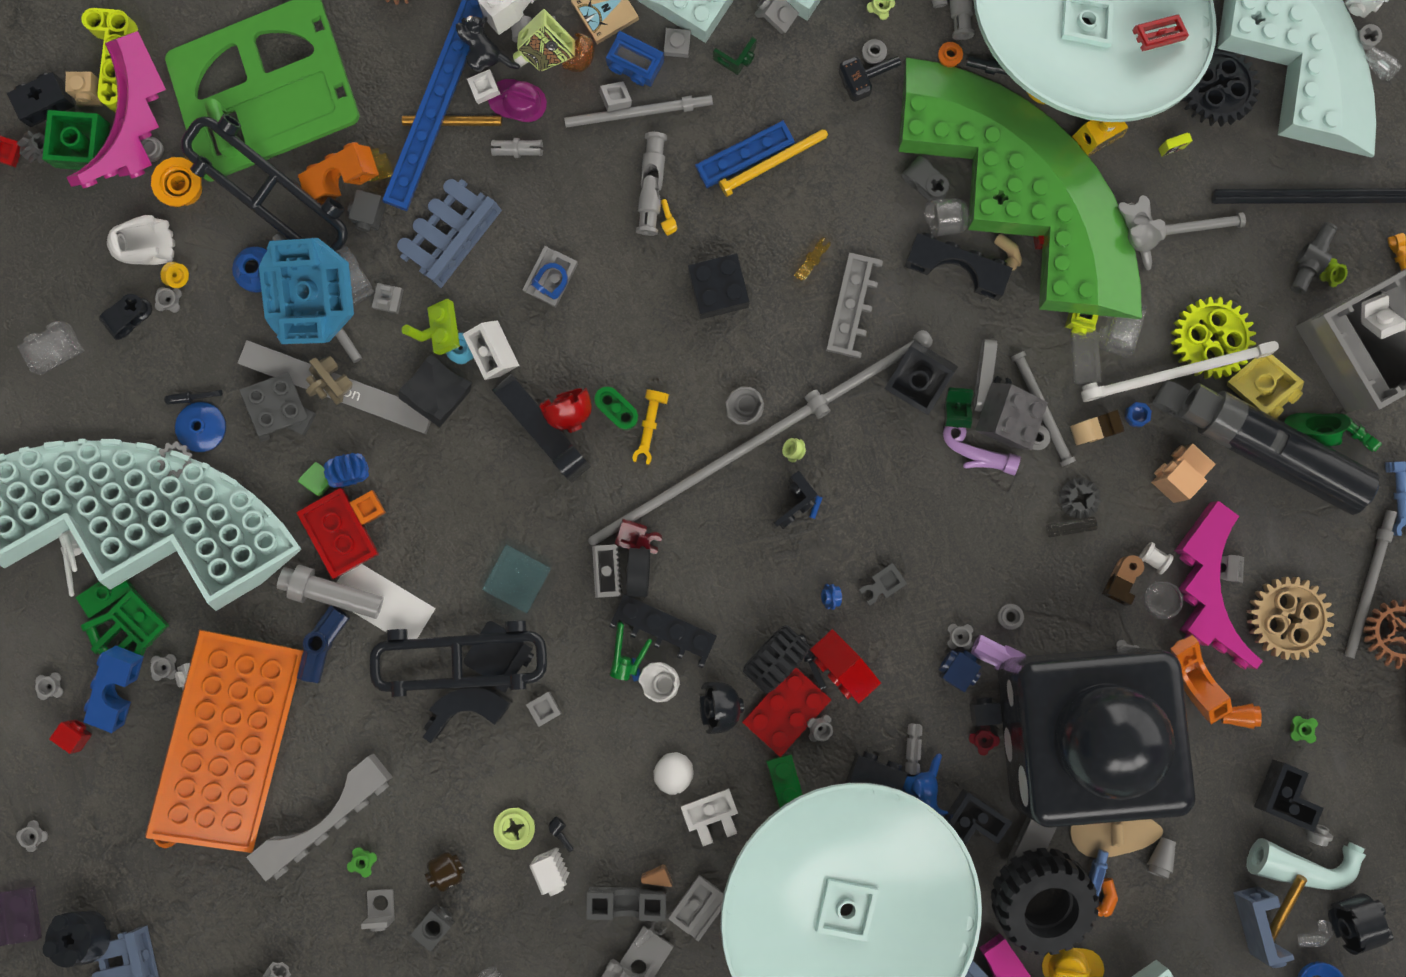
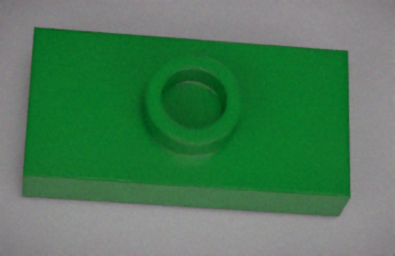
M129 579L111 590L102 583L97 582L75 598L88 618H94L121 600L130 590L135 589Z

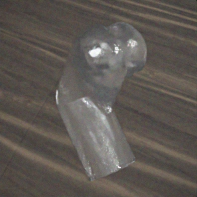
M1326 920L1319 921L1317 923L1318 930L1314 933L1297 934L1299 947L1324 946L1334 936L1331 922Z

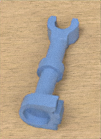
M1406 461L1385 462L1386 473L1395 472L1396 477L1394 499H1397L1398 517L1393 525L1392 532H1394L1395 536H1402L1401 529L1403 526L1406 527Z

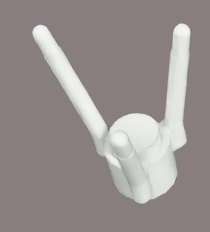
M69 530L59 536V541L62 546L60 549L64 559L69 596L73 597L72 571H77L75 556L81 554L82 550Z

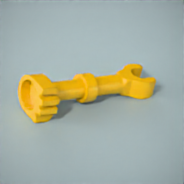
M646 389L645 398L649 400L646 418L642 420L641 426L644 428L640 446L632 457L634 462H637L638 455L641 453L647 456L646 464L649 465L652 461V455L649 450L653 429L657 427V423H655L659 403L667 404L669 397L667 393Z

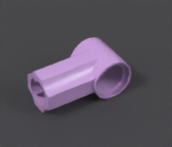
M983 635L978 636L971 650L972 655L995 666L996 670H999L1000 665L1010 658L1026 656L1007 645L1003 646Z

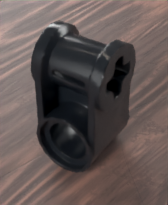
M127 294L112 307L105 310L100 315L99 320L113 338L119 340L129 335L135 327L151 315L152 305L145 298H140L135 294Z

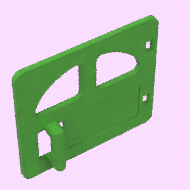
M291 0L170 50L165 57L186 130L196 118L206 116L219 121L223 114L236 112L241 124L245 144L265 160L357 123L360 117L322 0ZM321 19L324 30L317 32L314 23ZM269 33L291 34L311 43L314 47V52L309 57L265 73L256 45V39L260 35ZM232 46L238 47L247 75L246 82L199 100V85L207 69L227 49ZM343 86L346 97L338 98L336 89ZM202 127L192 142L194 152L199 156L207 158L212 163V166L224 176L255 165L213 131L218 150L222 154L217 156L208 127ZM207 174L203 177L206 181H214Z

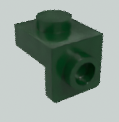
M948 388L944 404L945 426L971 428L973 421L971 403L974 395L972 389Z

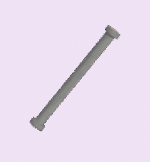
M1241 212L1230 217L1166 225V235L1231 226L1242 228L1246 225V217Z
M1025 351L1012 356L1011 360L1016 362L1030 394L1045 401L1025 359V356H1027ZM1047 406L1043 422L1050 433V437L1062 460L1060 464L1063 467L1076 461L1074 456L1071 457Z

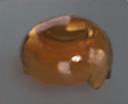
M575 33V36L578 37L575 40V57L562 62V67L572 72H583L593 61L595 53L593 41L585 34Z

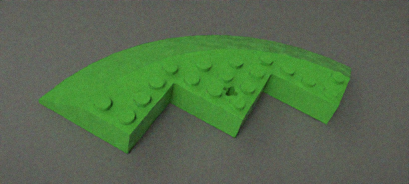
M906 57L898 152L973 159L968 230L1035 237L1039 235L1044 236L1039 310L1141 319V282L1135 249L1128 239L1129 229L1118 209V203L1113 192L1096 165L1079 144L1051 117L1025 98L1004 86L970 71L956 67H946L938 62Z

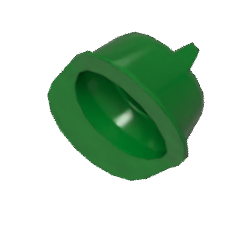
M1296 413L1286 417L1284 423L1331 447L1342 443L1343 432L1350 427L1351 420L1349 417L1337 413Z

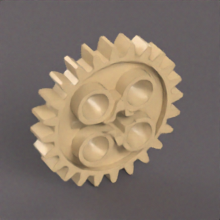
M1282 577L1281 582L1279 579H1272V586L1270 584L1262 585L1265 592H1255L1259 598L1258 600H1250L1255 609L1247 610V613L1254 615V619L1248 620L1247 623L1254 624L1255 628L1249 632L1250 634L1259 635L1254 642H1264L1262 650H1271V656L1278 657L1280 655L1281 659L1288 660L1289 657L1292 660H1299L1300 655L1303 658H1309V651L1312 653L1319 652L1316 644L1326 645L1322 639L1323 636L1331 637V634L1326 631V627H1333L1334 624L1328 622L1327 618L1334 616V613L1327 612L1326 609L1332 604L1323 603L1322 600L1326 597V594H1316L1319 586L1309 587V580H1303L1300 583L1299 577H1292L1291 581L1289 577ZM1282 595L1287 598V605L1284 608L1280 604ZM1306 606H1308L1311 611L1310 616L1308 618L1304 616L1303 612ZM1289 614H1290V617L1293 619L1292 623H1291V620L1288 618V615H1289ZM1273 618L1277 621V628L1274 631L1270 628V621ZM1296 629L1301 634L1299 641H1295L1293 636Z

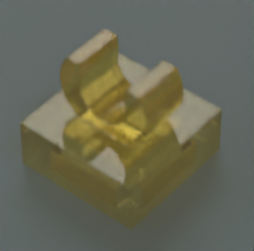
M378 148L371 149L379 175L372 178L370 182L391 177L394 170L387 154H380Z

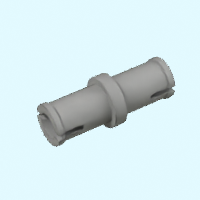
M514 138L513 140L491 141V146L494 147L491 148L492 156H514V158H520L521 156L543 155L541 148H533L543 147L542 140H520V138Z

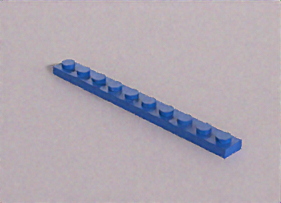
M461 0L383 197V203L404 211L409 209L467 61L466 56L469 46L460 39L456 30V24L462 23L461 19L468 16L484 18L478 0Z

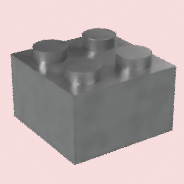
M991 383L975 431L1011 448L1032 450L1048 402L1013 384Z

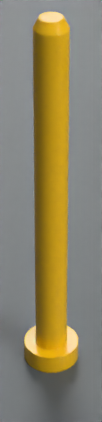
M822 129L728 181L725 178L720 180L719 185L726 197L732 195L733 189L827 138L828 133Z

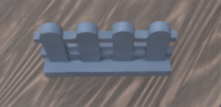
M454 179L447 180L443 185L444 191L448 194L443 202L439 199H432L428 204V209L433 215L428 222L423 218L416 219L413 223V229L418 233L413 241L408 238H402L397 244L398 249L402 252L400 258L405 262L409 259L414 261L421 267L419 272L427 276L440 288L443 287L502 211L498 204L490 197H486L481 192L476 196L465 188L468 184L462 179L459 182ZM455 200L467 208L463 215L450 208ZM439 220H442L452 228L447 235L435 227ZM424 239L437 247L432 255L419 247Z
M148 926L138 927L128 933H120L117 935L118 939L111 940L106 953L100 959L95 960L98 961L100 970L92 975V977H159ZM122 955L124 964L110 968L108 958Z

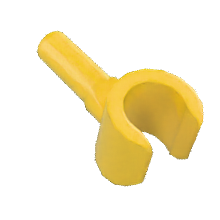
M663 199L661 204L667 220L660 224L665 234L669 236L677 231V225L670 213L667 200Z

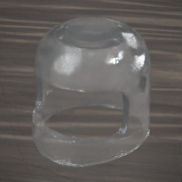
M960 198L932 199L925 205V218L931 233L935 237L962 233L968 228L970 211L966 202ZM934 205L938 215V227L934 221Z

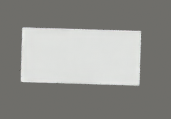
M363 564L341 575L337 581L339 584L384 597L377 619L358 613L355 614L386 633L387 630L407 629L408 639H417L436 609Z

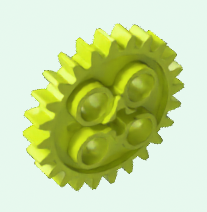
M1208 297L1205 299V303L1202 299H1199L1195 302V306L1193 304L1186 307L1188 312L1182 311L1179 313L1182 320L1178 319L1173 323L1179 329L1171 331L1172 335L1177 336V339L1172 341L1171 344L1178 345L1179 347L1173 353L1182 355L1178 362L1183 363L1186 361L1188 364L1207 360V350L1212 351L1215 357L1223 356L1224 352L1231 354L1256 345V342L1250 340V337L1256 335V332L1249 331L1248 329L1254 323L1245 322L1249 314L1240 315V305L1234 309L1231 308L1232 300L1223 305L1222 297L1216 299L1215 302L1212 297ZM1212 315L1219 318V326L1213 324ZM1192 330H1196L1199 333V341L1192 337ZM1213 334L1216 337L1214 342L1210 339L1213 336ZM1228 335L1234 338V347L1228 344ZM1245 360L1202 371L1204 372V379L1210 378L1212 374L1215 379L1221 378L1222 374L1228 377L1232 375V371H1240V365L1243 366L1248 361ZM1202 372L1194 373V376H1198Z

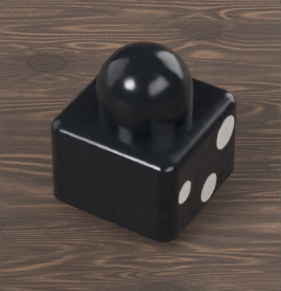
M1131 647L1014 657L1000 665L998 683L1009 796L1012 805L1018 811L1039 825L1052 828L1181 817L1192 810L1195 804V788L1182 667L1174 654L1162 650Z

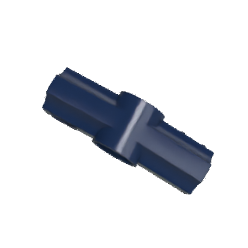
M331 605L312 632L305 636L303 640L304 651L297 679L320 683L327 653L331 649L332 642L350 619L339 608ZM316 636H319L323 642L319 650L313 646V640Z

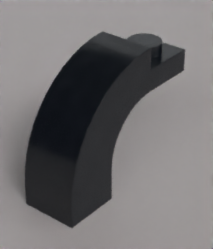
M465 687L450 692L440 698L429 709L437 717L432 716L423 728L426 730V733L422 738L429 743L436 741L451 718L462 711L476 712L495 725L500 721L513 701L500 692L486 687Z

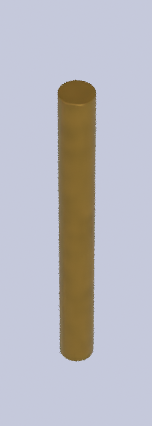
M402 116V125L412 126L415 116ZM445 116L441 126H502V116Z

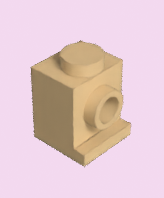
M66 72L65 92L75 99L77 106H103L97 94L99 84L97 76L92 72Z

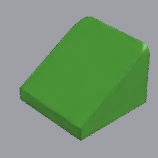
M317 462L298 480L304 487L321 497L330 487L327 479H325L324 467Z

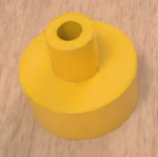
M168 262L161 270L162 282L172 288L183 287L189 279L188 269L183 264L177 262Z

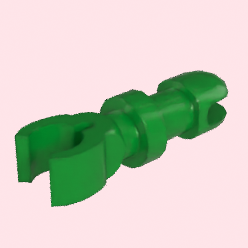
M1350 418L1351 425L1347 429L1351 433L1350 437L1354 440L1358 439L1371 452H1376L1382 443L1369 433H1366L1362 425H1356Z

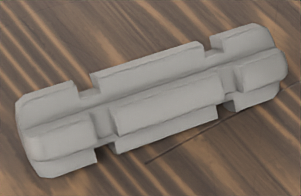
M914 723L908 725L907 734L909 738H907L906 759H908V762L905 764V772L911 775L920 773L918 760H921L922 739H920V736H922L923 728L922 725Z

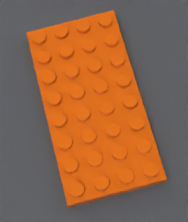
M199 629L145 838L248 853L253 852L297 681L303 650Z

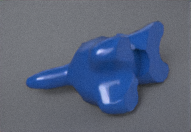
M938 753L933 758L928 772L906 777L902 791L923 801L943 817L948 815V811L941 810L937 805L938 785L936 777L942 755Z

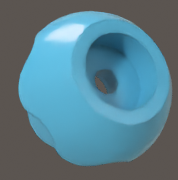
M458 333L460 346H463V349L459 350L458 347L446 353L448 358L457 364H465L474 358L463 336L464 333Z

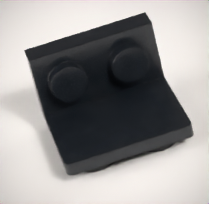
M797 471L790 477L788 488L797 499L801 496L803 501L774 522L772 526L775 529L778 526L784 529L796 519L793 516L796 512L800 510L803 514L816 504L814 498L818 494L800 471Z

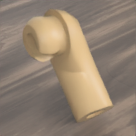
M999 234L994 244L1007 253L1008 259L1005 262L1014 271L1017 266L1020 267L1022 264L1019 247L1005 235Z

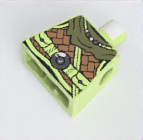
M543 9L519 32L517 41L518 51L513 54V59L520 67L530 62L539 71H544L575 57V40Z

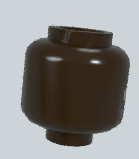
M445 852L427 863L429 872L424 875L431 888L436 886L440 892H444L462 882V874L465 871L456 854L452 856L449 852Z

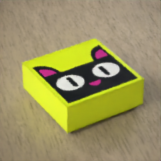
M1188 132L1167 139L1158 148L1161 157L1185 149L1193 140Z

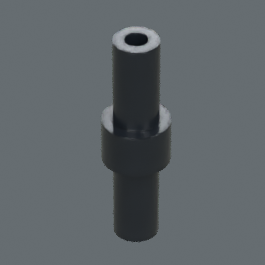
M968 56L966 66L985 70L984 73L991 75L999 73L1009 76L996 59L988 58V60Z

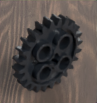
M1215 45L1212 59L1203 75L1206 81L1201 79L1192 91L1181 100L1188 102L1184 108L1185 110L1191 108L1194 110L1191 115L1192 118L1199 114L1201 115L1200 123L1207 118L1209 119L1210 126L1218 120L1220 127H1222L1226 122L1232 125L1236 120L1240 121L1253 109L1252 106L1258 101L1255 97L1260 93V90L1255 87L1260 83V80L1253 79L1258 73L1257 71L1249 70L1253 63L1245 64L1243 62L1246 55L1238 58L1236 57L1237 53L1234 52L1231 54L1225 50L1219 52L1217 45ZM1208 98L1212 99L1215 104L1211 103Z

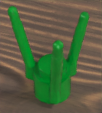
M620 621L617 626L614 659L609 675L615 679L627 681L630 678V674H637L638 666L648 651L652 639L646 641L634 664H631V658L621 655L624 624Z

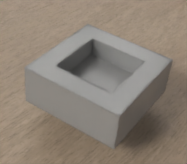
M666 28L664 56L689 58L691 30Z
M624 81L600 86L599 93L607 112L631 107L632 100Z
M550 691L526 704L538 727L562 714Z

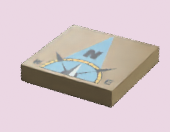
M571 0L573 7L596 44L603 42L639 20V16L629 0Z

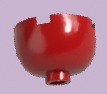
M577 388L556 395L557 398L554 399V402L551 403L550 399H547L540 404V410L547 423L555 429H567L568 433L582 429V423L588 420L592 410L591 398L587 388L584 390Z

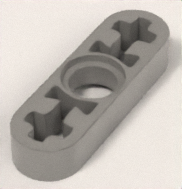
M983 339L981 344L973 411L982 412L991 383H993L997 353L996 340Z

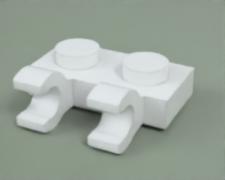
M729 788L681 806L689 832L697 829L703 846L713 843L707 825L714 822L722 821L727 837L737 834L731 816L738 814Z

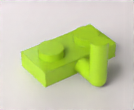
M445 299L427 308L430 328L420 331L407 324L402 327L403 334L420 342L432 338L433 352L438 355L460 347L454 303L449 299Z

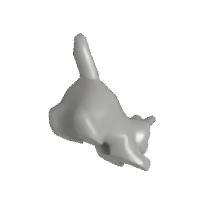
M1142 195L1139 197L1137 204L1121 202L1118 205V209L1129 229L1128 239L1130 244L1136 251H1140L1145 269L1150 270L1152 266L1151 249L1156 247L1161 240H1164L1167 234V227L1163 220L1152 219L1150 200L1147 196Z

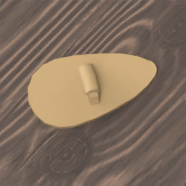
M1152 819L1070 826L1071 840L1076 849L1084 855L1093 858L1097 857L1099 849L1109 852L1108 857L1131 853L1153 844L1163 835L1162 827Z

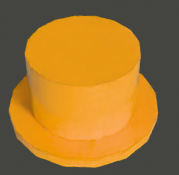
M171 157L163 160L156 166L151 176V187L154 195L160 202L171 207H182L191 205L200 198L202 194V177L195 175L190 170L193 165L192 162L182 157Z

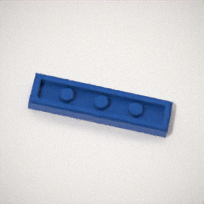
M783 120L695 164V168L707 189L719 183L720 180L727 179L794 145L795 141Z

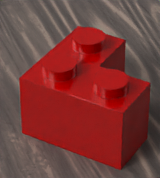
M833 629L810 649L816 656L813 662L822 672L825 670L830 672L827 677L847 699L852 696L859 704L881 684L862 658Z

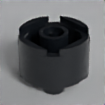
M1360 893L1331 904L1333 908L1328 911L1331 928L1336 938L1342 937L1346 943L1342 946L1349 953L1358 955L1393 941V933L1388 927L1385 918L1386 909L1381 901H1374L1370 896Z
M92 910L70 912L55 916L46 932L45 944L42 948L44 956L49 957L57 966L64 968L90 964L100 959L106 953L111 937L110 929L107 930L104 923L107 922L100 913Z

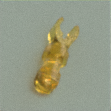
M822 237L817 242L815 249L812 253L809 252L806 255V261L794 274L800 281L808 277L814 265L820 263L822 254L826 253L830 247V241L825 246L822 245L826 237Z

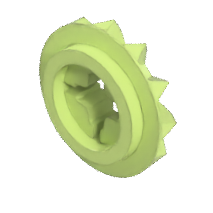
M519 807L504 810L498 815L494 823L496 840L500 845L511 850L521 849L528 845L535 833L534 820L529 815V812ZM512 820L516 825L524 824L518 830V837L514 832H505L511 826Z

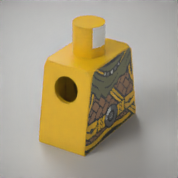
M1090 120L1072 138L1089 157L1122 138L1128 126L1125 122ZM1085 136L1091 138V143L1087 142Z

